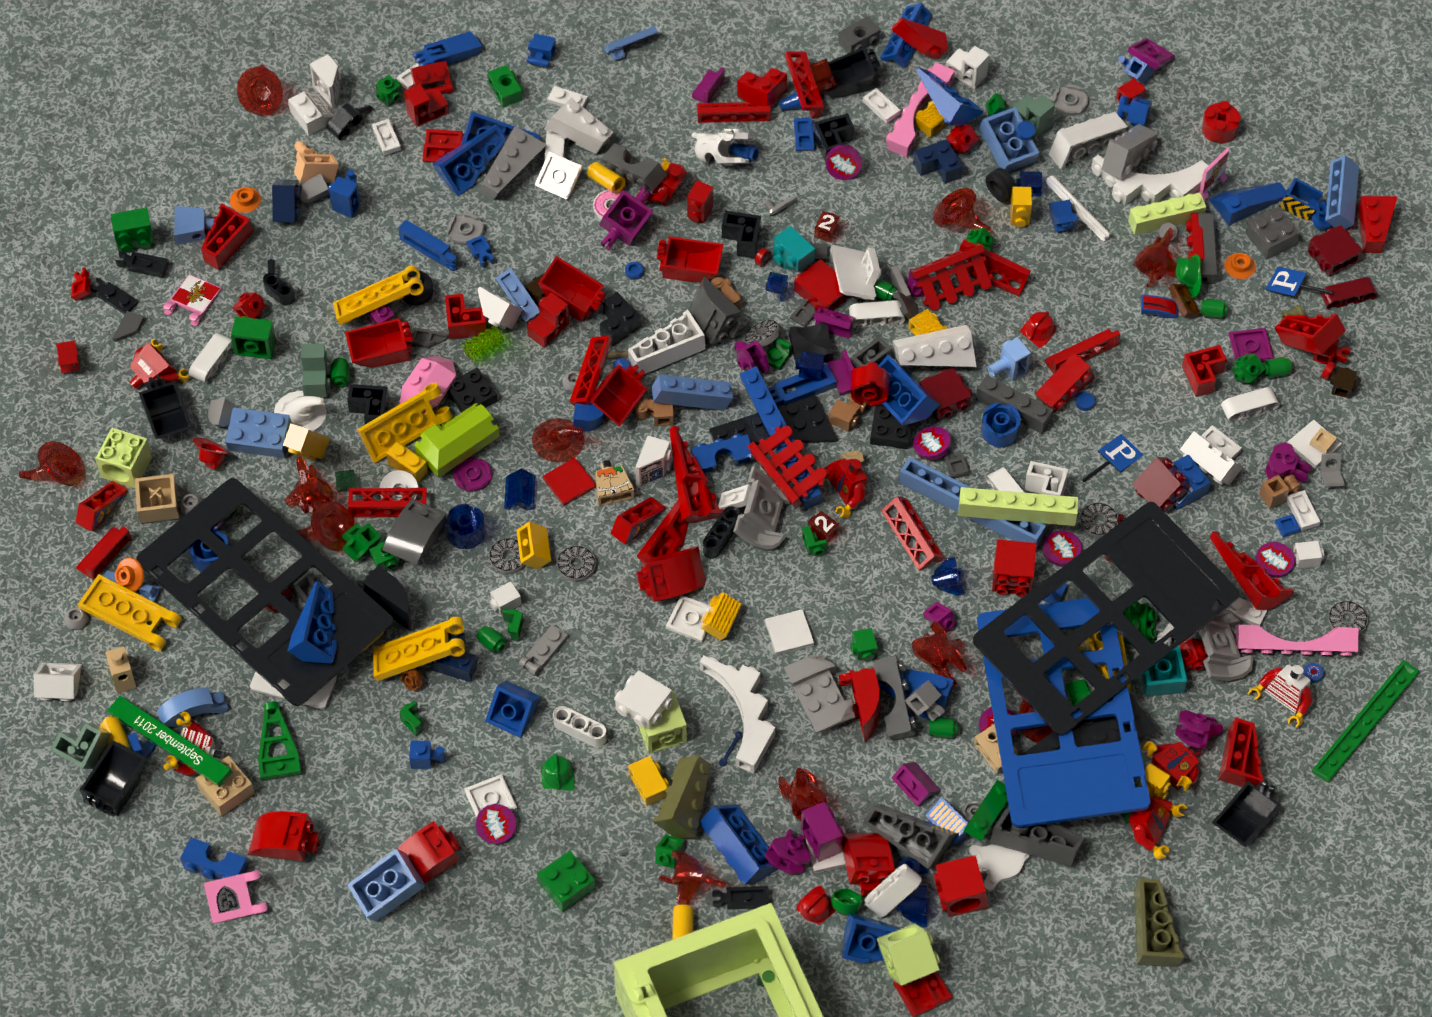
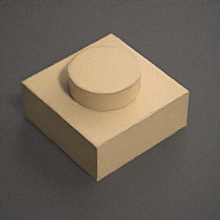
M1320 428L1311 439L1309 445L1327 454L1336 442L1337 437Z
M859 450L840 454L841 459L849 460L853 458L860 460V462L864 461L863 454Z

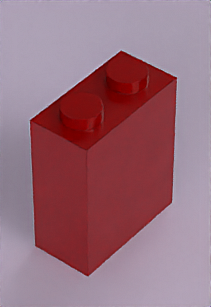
M821 259L816 263H812L803 274H798L794 279V291L803 299H808V303L815 307L816 310L819 307L835 310L850 297L840 292L835 270Z

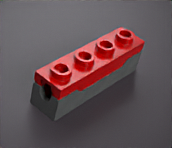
M1191 213L1190 220L1186 221V231L1190 233V236H1187V247H1190L1191 250L1188 251V258L1195 254L1200 256L1202 284H1215L1217 266L1213 213Z

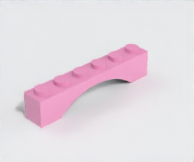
M936 62L932 68L928 69L945 81L947 86L950 87L953 83L955 70ZM922 81L918 86L917 93H913L909 106H905L901 119H897L893 132H889L886 138L888 143L887 149L905 157L909 155L915 145L916 134L913 126L915 115L931 100Z
M1236 625V645L1238 649H1241V653H1253V649H1261V653H1273L1274 649L1281 650V654H1293V650H1301L1300 654L1313 655V651H1320V655H1332V651H1340V655L1352 656V652H1358V628L1335 627L1329 633L1317 639L1293 642L1277 638L1266 632L1259 625Z

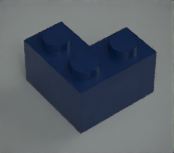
M947 139L914 150L913 164L920 176L938 171L945 184L962 177L963 166Z
M277 179L273 183V222H295L297 217H300V206H297V200L300 198L302 185H299V180Z
M462 632L458 635L448 634V642L459 638L466 645L465 633ZM466 652L458 657L449 655L432 661L433 671L471 682L477 668L476 655Z

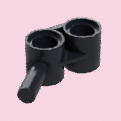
M347 103L328 121L326 129L338 140H342V137L348 136L350 133L348 125L351 127L357 126L362 120V115L371 112L373 108L371 105L354 108L351 104Z
M268 260V273L263 277L265 292L282 305L292 304L295 300L293 286L288 282L280 281L279 276L275 273V260Z

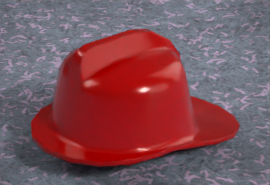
M1048 311L1036 312L1031 315L1020 332L1038 348H1042L1054 335L1057 327L1053 325V319Z
M193 438L194 444L199 447V460L205 463L208 468L216 470L218 465L223 464L226 455L230 454L221 445L209 439Z
M821 885L808 892L799 901L796 908L804 919L818 925L825 922L835 912L831 899Z

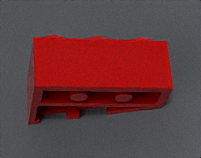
M1361 196L1358 205L1363 253H1382L1398 196Z
M221 203L218 215L213 220L214 224L211 231L209 230L201 247L204 262L217 270L228 261L253 233L251 220Z
M1317 314L1313 318H1308L1307 315H1287L1274 327L1284 345L1319 355L1325 353L1346 331L1338 314H1332L1331 317H1323L1322 314Z
M1073 353L1035 393L1037 399L1042 404L1053 409V413L1061 410L1066 402L1095 379L1091 366Z
M1235 717L1228 727L1218 780L1243 787L1247 781L1255 786L1264 781L1263 776H1261V760L1258 757L1255 723Z

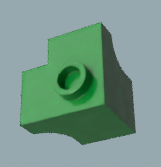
M357 523L343 534L342 538L347 543L343 546L342 550L356 563L370 552V548L378 544L382 536L370 523H367L364 527Z

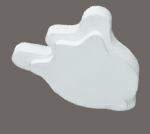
M995 844L983 847L972 845L969 848V854L971 856L976 855L980 872L987 874L984 887L988 892L993 891L998 883L1013 879L1019 875L1024 863L1029 859V854Z

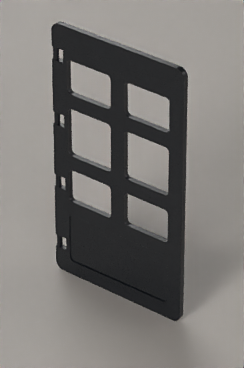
M235 478L225 481L141 551L136 558L143 570L150 574L187 610L191 611L198 620L230 649L235 651L242 660L294 706L303 705L388 631L394 623L393 617ZM245 505L262 521L236 544L228 547L211 530L238 507ZM271 532H275L302 557L273 582L269 583L250 567L242 557ZM202 542L218 559L188 584H184L167 567L195 543ZM157 567L164 572L161 576L154 572ZM311 568H316L333 583L329 589L333 591L334 613H332V623L335 624L336 628L333 631V637L337 641V649L334 662L331 664L302 661L288 652L291 635L303 610L297 609L282 593ZM232 569L258 594L230 619L224 620L202 601L198 594L226 570ZM198 604L205 609L201 614L195 609ZM272 605L289 622L261 647L254 648L238 633V630L266 606ZM241 642L247 648L241 651L236 645ZM282 680L288 685L285 690L278 685Z
M1147 502L975 633L973 644L1056 735L1063 736L1121 692L1132 681H1135L1167 656L1173 649L1213 620L1219 613L1236 602L1240 593L1232 582L1156 503ZM1102 555H1106L1133 583L1130 589L1114 601L1109 600L1083 572L1087 566ZM1072 581L1095 605L1099 613L1070 635H1065L1038 604L1065 583ZM1143 597L1147 598L1174 627V629L1154 644H1151L1123 615L1125 610ZM1218 601L1221 606L1213 611L1210 606ZM1024 615L1028 616L1054 644L1051 650L1035 662L1029 661L1004 633L1006 628ZM1107 624H1112L1138 651L1139 656L1111 678L1106 679L1081 653L1078 647ZM1172 637L1175 642L1168 647L1164 642ZM1062 659H1067L1094 688L1092 693L1075 706H1071L1043 675ZM1126 673L1129 678L1121 683L1118 678ZM1079 709L1082 715L1074 720L1071 715Z

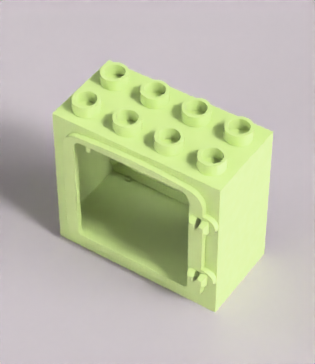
M772 903L614 962L615 994L625 1017H667L664 1011L667 1008L756 974L760 975L778 1017H823Z

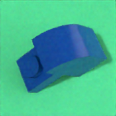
M1070 199L1048 203L1050 216L1056 232L1075 229L1074 221L1078 220L1077 214H1072Z
M591 402L590 405L575 403L572 430L593 431L602 424L605 414Z

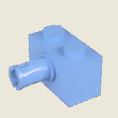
M1018 337L1008 340L1002 345L1000 360L987 366V370L992 377L1004 371L1014 381L1028 373L1031 352Z

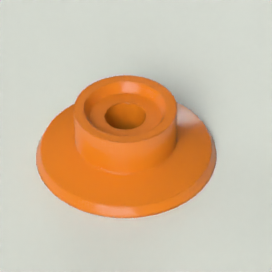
M250 187L239 188L230 197L231 207L241 213L251 212L261 203L259 192Z
M1234 253L1228 256L1224 263L1226 272L1237 279L1249 278L1256 270L1254 260L1244 253Z
M134 558L123 559L115 571L116 582L133 592L139 590L144 580L141 564Z

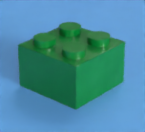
M147 207L110 214L118 252L127 253L134 249H148L151 246H155Z
M235 316L231 332L234 354L272 360L276 345L273 321Z
M568 851L537 873L539 885L562 913L595 890V879L571 851Z

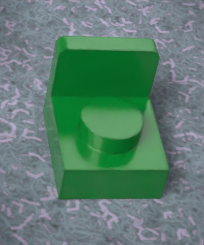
M777 338L773 341V346L766 354L769 365L780 370L791 355V345L786 340Z
M810 526L802 527V538L808 556L824 554L827 551V540L818 541L816 533H812Z
M504 609L503 620L509 622L507 633H510L511 640L519 641L524 622L523 612H519L516 609Z
M413 701L410 704L404 705L399 713L400 721L417 736L422 732V720L415 714L418 711L417 702Z
M665 835L656 846L655 863L673 869L676 865V856L684 847V839Z

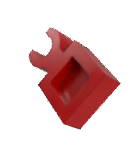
M84 267L81 274L77 271L74 273L76 281L72 283L71 298L75 301L90 294L91 279L88 278L90 272Z

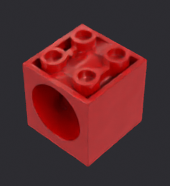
M997 539L992 592H996L999 595L1011 593L1024 597L1032 591L1036 543Z
M976 855L935 865L937 871L933 873L935 885L939 894L942 911H947L948 917L989 908Z

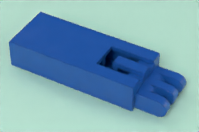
M472 31L426 44L424 49L414 53L413 57L420 66L443 61L450 64L480 54L482 45Z
M405 220L398 227L401 241L451 271L457 270L456 256L449 251V245L408 220Z
M826 363L776 382L768 390L776 406L836 388L837 381ZM792 387H795L796 389L795 391H792L791 389L788 393L784 392V390H787Z

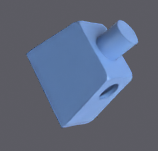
M175 206L174 236L176 245L205 240L206 230H211L214 218L206 219L205 209Z

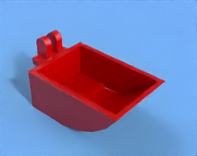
M669 236L667 243L665 240H659L657 260H661L659 271L662 272L663 278L699 282L703 280L704 276L710 279L718 274L724 244Z
M557 256L538 282L546 296L552 292L568 304L569 315L581 322L585 317L589 318L593 310L597 311L606 297V294L602 291L604 287L602 283Z
M398 318L345 331L352 363L365 367H382L411 361L409 353H413L410 344L413 341L409 322L407 321L401 324V320Z
M618 364L607 374L590 399L594 406L619 427L648 389L641 383L644 378L642 375L645 371L642 369L637 372L636 370L639 368L637 364L634 367L629 365L626 370Z
M698 546L642 560L643 567H641L640 571H636L640 591L645 590L647 597H650L653 602L686 594L704 586L706 583Z
M863 668L857 672L850 670L848 673L839 675V684L841 686L852 685L864 742L873 735L880 720V690L875 668Z
M289 811L265 813L257 819L247 855L304 861L306 852L318 854L319 849L317 846H320L321 843L318 838L319 833L313 832L314 823L308 813Z
M433 821L410 836L397 849L407 854L425 884L460 861L456 852L462 849L451 831L447 833L442 824L438 826Z
M844 833V836H842V849L849 884L860 885L861 895L866 897L868 892L873 891L895 871L889 843L886 838L878 833Z

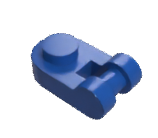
M1311 199L1308 204L1316 208L1312 214L1313 225L1316 229L1325 231L1331 226L1325 221L1327 202L1322 201L1320 203L1318 200Z

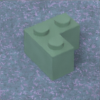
M1026 95L1012 107H1016L1022 121H1028L1034 125V136L1037 138L1053 124L1055 104L1044 95H1040L1037 99H1032Z
M325 343L302 344L303 395L327 397V389H331L330 378H328V375H331V364H327L330 361L329 351L325 350Z
M85 723L78 737L71 733L59 732L50 750L84 769H93L111 733L96 724Z

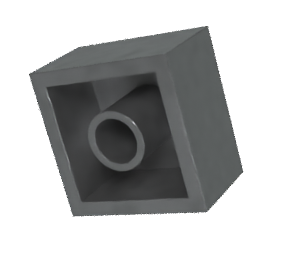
M1277 207L1248 221L1245 234L1267 260L1297 245L1300 233L1283 211Z

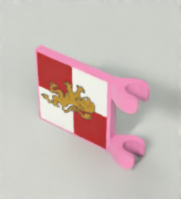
M1227 148L1203 172L1201 187L1197 193L1201 194L1204 202L1209 198L1207 189L1217 179L1221 181V185L1227 180L1225 170L1230 151Z
M189 274L172 298L164 304L163 308L166 309L164 313L171 315L176 305L193 312L190 315V320H192L190 324L197 326L220 292L221 287Z

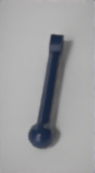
M737 731L735 733V739L733 740L731 746L726 752L724 758H721L719 760L720 766H726V760L731 754L733 748L735 747L738 740L743 737V733L741 731Z

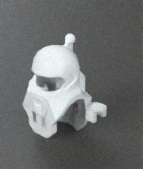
M724 129L725 132L711 134L692 133V137L697 138L695 153L701 162L708 164L713 155L716 162L721 165L732 166L734 164L749 163L748 159L730 157L728 149L733 141H736L737 144H746V141H754V134L742 132V129Z

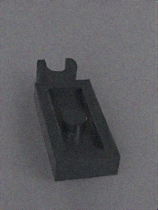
M119 252V258H123V260L115 261L116 266H127L128 271L164 278L169 265L167 258L132 252L131 256L126 252Z
M96 278V282L99 285L93 286L91 284L90 290L98 292L97 297L124 315L126 311L130 312L138 304L137 299L110 282L104 285L102 279Z
M768 886L727 887V893H723L720 890L712 891V897L720 898L718 901H713V907H721L723 904H727V909H756L769 904Z

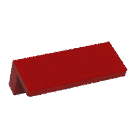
M124 526L120 530L112 527L76 566V569L94 580L131 540L129 530Z

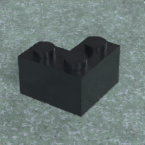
M848 113L814 122L813 136L824 161H826V156L833 147L853 140L854 125Z
M725 210L722 222V238L737 240V256L755 258L761 232V216Z
M618 292L603 301V313L608 318L600 323V335L610 336L612 338L610 345L613 347L641 328V315Z
M350 384L347 399L349 412L364 413L365 424L386 413L389 405L388 387Z

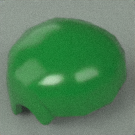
M848 888L833 891L831 898L832 907L843 916H849V913L856 914L863 902L861 894L857 895L856 892Z

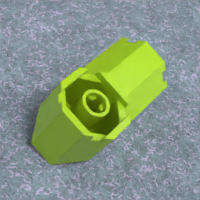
M475 403L447 423L442 424V426L434 424L422 432L420 435L422 440L420 443L416 441L414 444L415 453L427 461L428 467L439 478L500 437L499 427L497 424L493 426L491 421L494 418L482 404L478 405Z

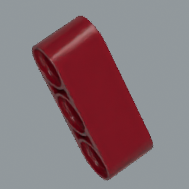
M1370 277L1329 285L1323 288L1333 291V295L1320 292L1328 310H1331L1330 308L1348 306L1350 303L1366 302L1365 300L1367 299L1374 300L1378 295Z

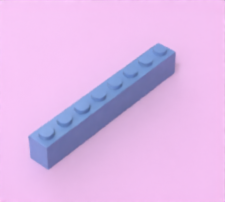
M911 457L908 458L900 470V484L957 513L961 487L971 488ZM967 517L1013 541L1036 543V549L1045 535L1046 525L1042 523Z

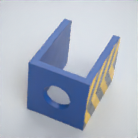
M1295 177L1287 188L1278 207L1308 221L1316 208L1305 202L1309 203L1311 199L1319 200L1323 192Z

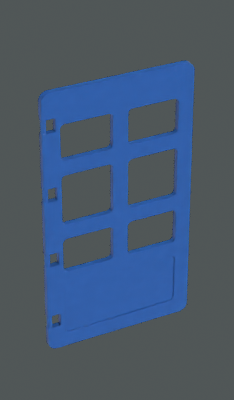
M1088 598L1038 605L1060 630L1079 628L1099 613V610ZM1005 610L979 614L977 617L978 631ZM1026 615L1004 630L1008 638L1039 634L1043 655L1054 647V644ZM1112 624L1106 625L1100 630L1103 649L1081 652L1093 665H1106L1109 678L1113 676V671H1120L1124 668L1117 629ZM983 655L1010 817L1015 827L1021 828L1141 811L1149 808L1150 796L1128 685L1115 695L1112 701L1106 702L1084 719L1115 716L1121 736L1119 742L1076 747L1071 730L1067 734L1059 736L1061 747L1059 750L1017 756L1014 754L1011 731L1046 726L1047 724L1036 712L1008 715L1002 686V679L1004 677ZM1032 659V660H1029V661L1035 662V661L1038 660V659ZM1062 659L1045 673L1051 685L1066 700L1061 672L1075 667L1067 659ZM1125 673L1120 676L1121 678H1118L1121 683L1126 681ZM1078 709L1071 716L1076 720L1082 713ZM1123 724H1130L1131 732L1124 733ZM1141 778L1142 787L1135 788L1134 779Z

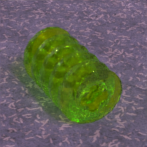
M493 325L491 330L486 329L484 333L480 332L478 337L473 336L471 340L467 339L465 344L461 343L466 356L475 363V356L482 359V352L488 356V349L495 352V345L501 349V342H504V339L499 329Z

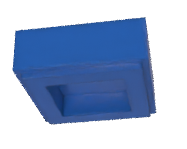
M1293 514L1275 520L1282 538L1301 532Z

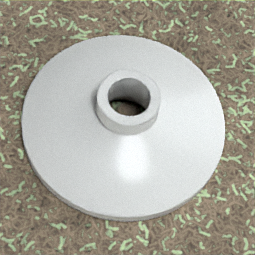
M396 470L388 473L382 479L380 488H418V484L410 473ZM395 494L391 498L393 500H400L403 496ZM414 494L411 498L415 500L418 494Z

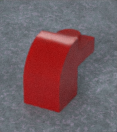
M76 340L56 343L59 357L57 359L61 373L81 370Z

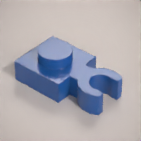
M484 235L466 241L473 258H479L481 267H485L484 260H489L491 264L494 263L493 256L490 254L491 248Z

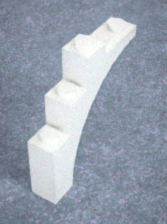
M1097 155L1092 160L1091 169L1096 176L1100 175L1109 187H1113L1112 196L1114 200L1121 202L1125 206L1139 194H1141L1146 202L1149 201L1151 204L1158 202L1168 193L1171 198L1196 194L1200 190L1203 172L1208 165L1201 160L1191 167L1168 174L1149 175L1130 171L1128 175L1126 174L1121 179H1118L1101 170L1104 159Z
M703 655L700 660V670L723 685L734 698L740 710L744 733L741 747L736 756V766L754 774L775 736V727L768 721H761L768 708V700L761 694H754L760 682L761 673L754 667L744 665L738 671L731 665H724L713 657L708 658Z

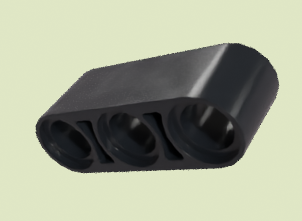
M734 506L726 507L703 540V554L706 558L714 559L718 557L734 534L738 515H740L738 508Z

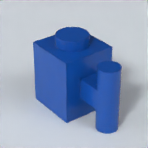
M535 33L533 40H530L528 43L530 56L527 57V63L548 68L549 61L552 60L556 50V38Z
M1124 56L1118 58V61L1126 66L1124 72L1144 85L1155 70L1135 56L1131 60Z
M1121 95L1117 115L1123 118L1124 113L1127 112V121L1131 122V125L1136 126L1140 124L1144 126L1148 122L1153 101L1134 97L1131 100V104H1128V96Z
M410 741L409 760L411 769H431L432 761H438L441 764L445 763L444 748L439 746L436 750H432L431 741Z

